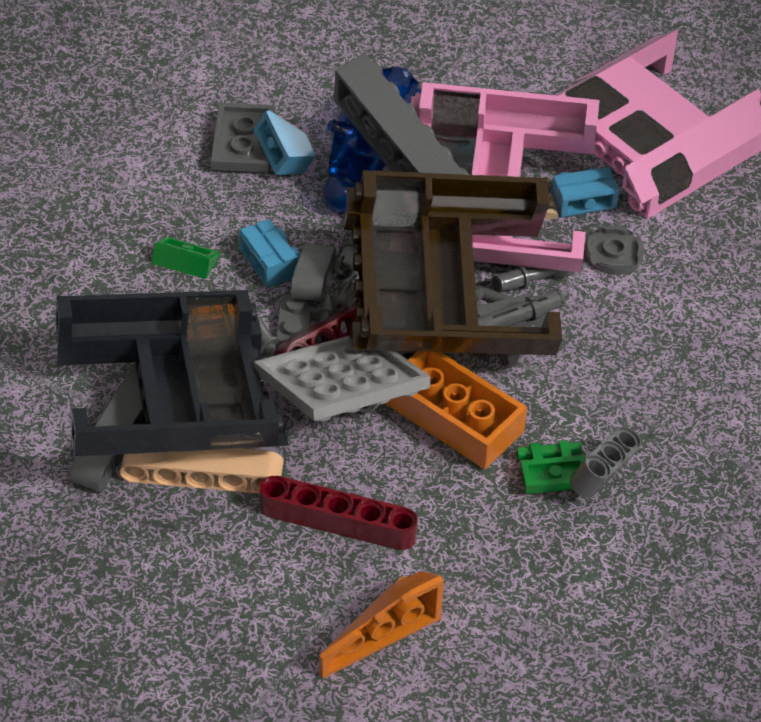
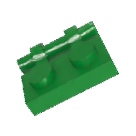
M558 440L557 444L540 445L539 442L529 443L527 447H517L516 456L517 460H521L520 472L525 494L573 490L569 479L586 458L585 455H581V442L569 443L568 440Z

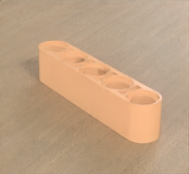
M210 446L211 450L124 454L120 475L124 480L134 483L260 494V483L263 479L273 475L282 476L284 461L279 454L272 451Z

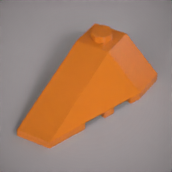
M423 571L399 578L319 655V674L322 679L440 620L444 587L443 578L440 575Z

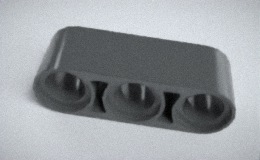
M313 243L304 244L293 274L291 298L317 302L323 301L335 264V246Z
M621 426L617 428L585 458L571 475L569 483L574 492L585 498L594 496L638 451L642 445L640 436L629 427Z

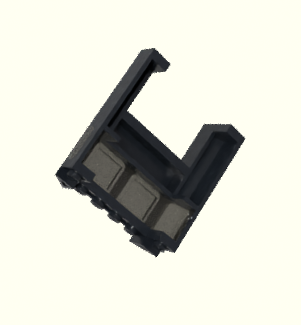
M248 290L56 296L57 366L134 362L145 424L89 427L86 408H72L70 456L289 446L282 413L276 412L274 399L269 400L268 392L262 390L264 380L259 377V373L254 367V361L259 360L262 332L256 304L250 302Z

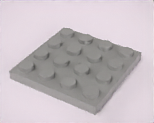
M349 336L254 361V367L258 371L259 377L313 421H326L334 415L345 412H357L365 406L385 404L390 399L400 396H413L418 391L430 388V376L386 344L381 343L379 350H353L348 338Z

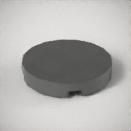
M604 226L599 228L598 232L593 235L591 233L587 237L584 252L586 260L595 269L611 275H620L632 272L641 265L644 256L643 241L639 237L637 239L633 236V232L627 228Z

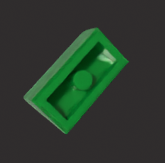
M166 236L154 243L151 262L161 267L206 279L217 262L220 252Z

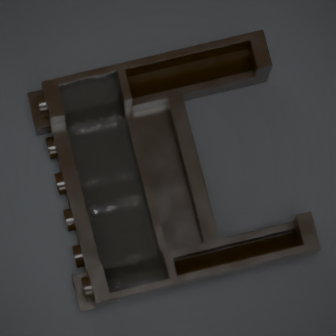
M363 170L361 182H356L355 187H347L344 230H352V244H357V252L353 253V271H358V279L354 281V298H359L360 306H356L355 322L351 324L348 337L353 350L556 356L562 342L560 312H547L541 327L478 325L472 235L538 237L550 205L548 179Z

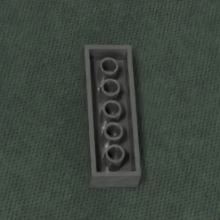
M363 53L335 70L334 102L390 171L469 175L464 168H459L454 162L450 150L446 146H441L435 139L432 128L421 122L413 105L406 103L402 99L397 86L392 81L388 82L376 61H371ZM398 179L419 205L422 181Z

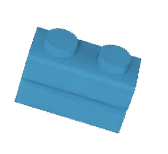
M610 167L590 168L586 171L564 172L553 176L551 193L560 217L617 208L619 187L615 179H613Z
M266 219L256 223L255 226L250 225L240 229L238 232L239 250L266 287L270 288L282 283V281L285 282L293 279L300 253L295 246H289L285 232L281 227L276 228L271 220Z

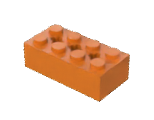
M426 345L419 349L408 361L430 376V388L418 391L413 396H400L390 399L389 402L385 403L484 470L525 431L527 407L442 352H430Z

